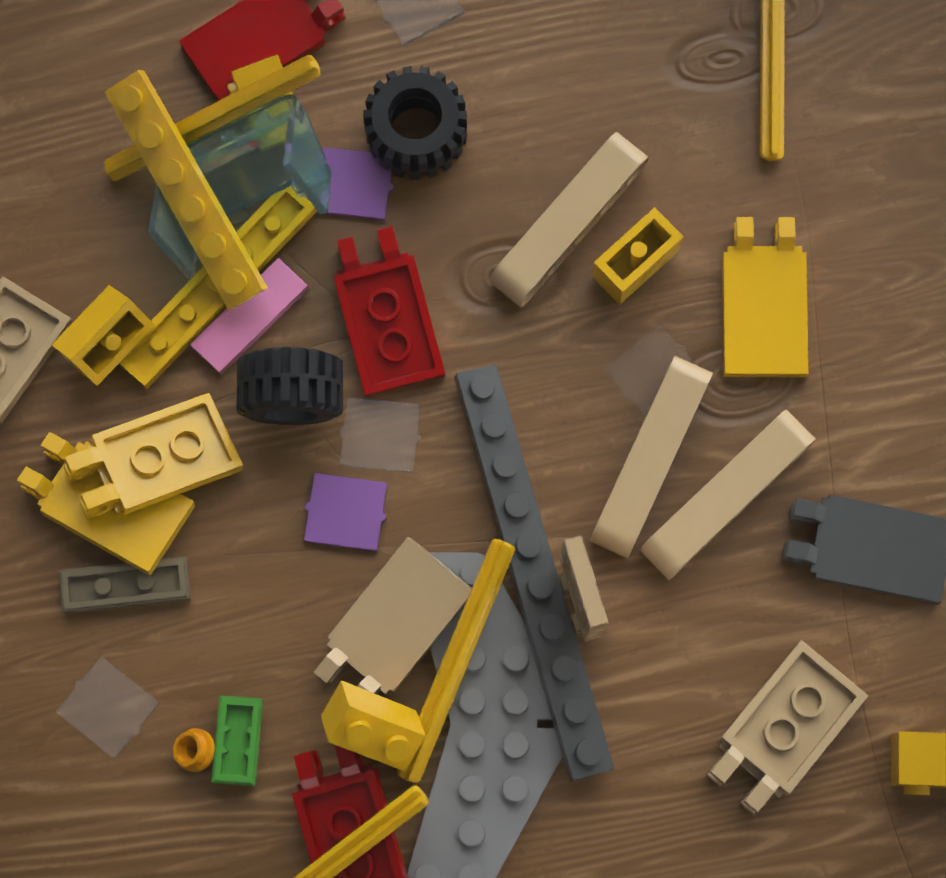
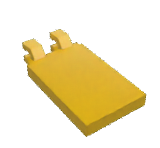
M737 217L736 222H734V246H727V252L722 254L723 377H807L809 374L806 252H802V246H795V217H778L777 223H775V246H753V217Z
M210 393L93 434L91 437L92 444L87 445V448L66 456L64 459L66 463L64 470L70 483L89 477L96 471H98L104 486L81 494L82 502H80V506L87 520L105 514L112 508L115 509L116 514L123 512L124 515L240 472L243 467V463Z
M49 432L40 446L45 450L43 452L45 456L59 463L62 467L51 482L44 475L26 466L17 479V482L21 484V490L39 500L37 505L42 507L40 511L44 517L151 576L195 508L194 501L179 494L126 515L123 512L116 514L115 509L112 508L105 514L87 520L80 506V502H82L81 494L104 486L98 471H96L89 477L70 483L64 470V465L66 464L64 459L66 456L86 449L87 445L91 443L87 441L85 444L78 442L73 447L68 441Z

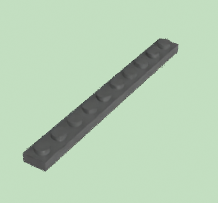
M495 364L456 373L454 380L500 540L510 543L515 547V552L508 568L569 780L573 782L614 770V765L497 366Z

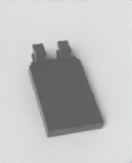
M834 495L822 498L821 504L797 498L795 502L791 503L788 520L817 525L814 545L788 540L783 547L782 561L810 566L809 572L814 573V580L936 605L942 602L946 578V518Z

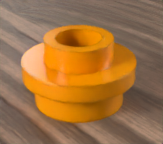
M189 729L181 733L174 742V759L186 771H203L210 765L214 757L215 745L213 738L203 729Z

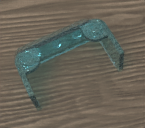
M295 95L282 96L187 145L227 217L291 185L296 194L300 197H307L321 215L328 212L331 169L307 111ZM156 184L148 234L188 279L195 274L197 254Z

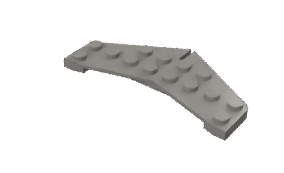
M429 552L470 587H473L484 560V555L474 552ZM503 583L497 593L448 712L451 724L429 796V803L424 813L408 868V878H496L562 758L555 728H537V721H552V717L524 621ZM464 607L430 648L437 672Z

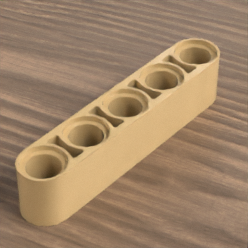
M618 132L614 133L492 272L488 281L520 308L523 307L646 166L649 157Z
M674 356L589 540L590 542L627 559L629 558L713 375L712 372Z
M787 409L784 410L657 530L639 550L670 580L802 455L816 438Z

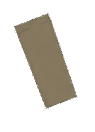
M186 556L161 559L151 576L127 563L59 570L62 612L64 614L191 600L189 566Z

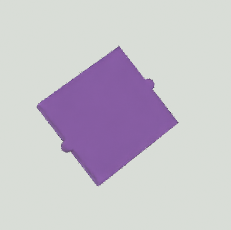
M323 147L319 175L314 177V181L317 184L315 198L316 213L385 221L388 195L393 191V185L390 183L392 167L389 166L387 170L384 169L379 163V158H374L371 152Z
M314 473L310 502L305 505L308 517L304 542L377 552L381 524L387 519L386 514L383 513L387 483Z

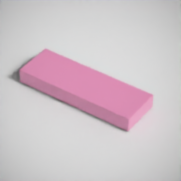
M279 258L261 274L268 287L267 290L236 309L228 310L226 308L190 344L220 375L245 353L309 289L308 285Z

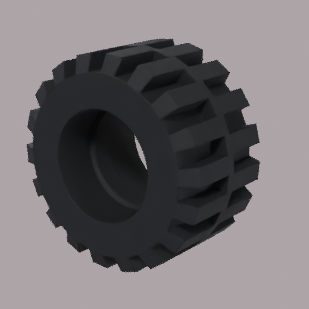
M412 66L403 67V74L397 76L395 71L386 74L387 83L384 84L379 80L373 86L374 95L368 94L365 101L367 110L363 111L367 144L369 143L370 152L373 157L379 158V163L384 169L387 170L389 166L392 167L394 176L403 178L405 172L411 174V180H420V173H427L428 178L437 176V168L439 167L447 171L452 167V158L459 159L462 154V144L465 145L467 139L465 100L463 95L458 96L457 85L453 81L446 84L445 74L437 71L435 76L430 75V69L423 66L420 67V72H412ZM412 108L426 109L440 120L438 128L429 136L421 139H408L399 135L392 128V123L400 113Z
M299 347L266 348L239 357L237 361L236 411L239 415L250 420L278 425L316 424L339 417L343 413V360L325 351Z

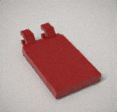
M241 0L179 40V43L219 101L230 95L227 84L234 82L232 71L277 54L282 66L285 67L325 45L323 36L331 28L346 19L343 13L344 9L338 0H326L317 5L313 12L305 0Z
M393 226L377 230L384 259L360 265L353 236L337 240L344 269L336 271L337 275H333L365 397L446 376L414 255L409 256L408 252L400 254Z
M335 744L341 772L324 776V769L317 749L293 756L301 784L297 785L299 791L291 794L311 864L387 806L377 768L372 769L371 763L364 764L363 755ZM395 830L333 878H408Z

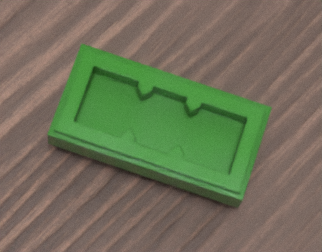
M219 696L211 783L256 786L264 699Z

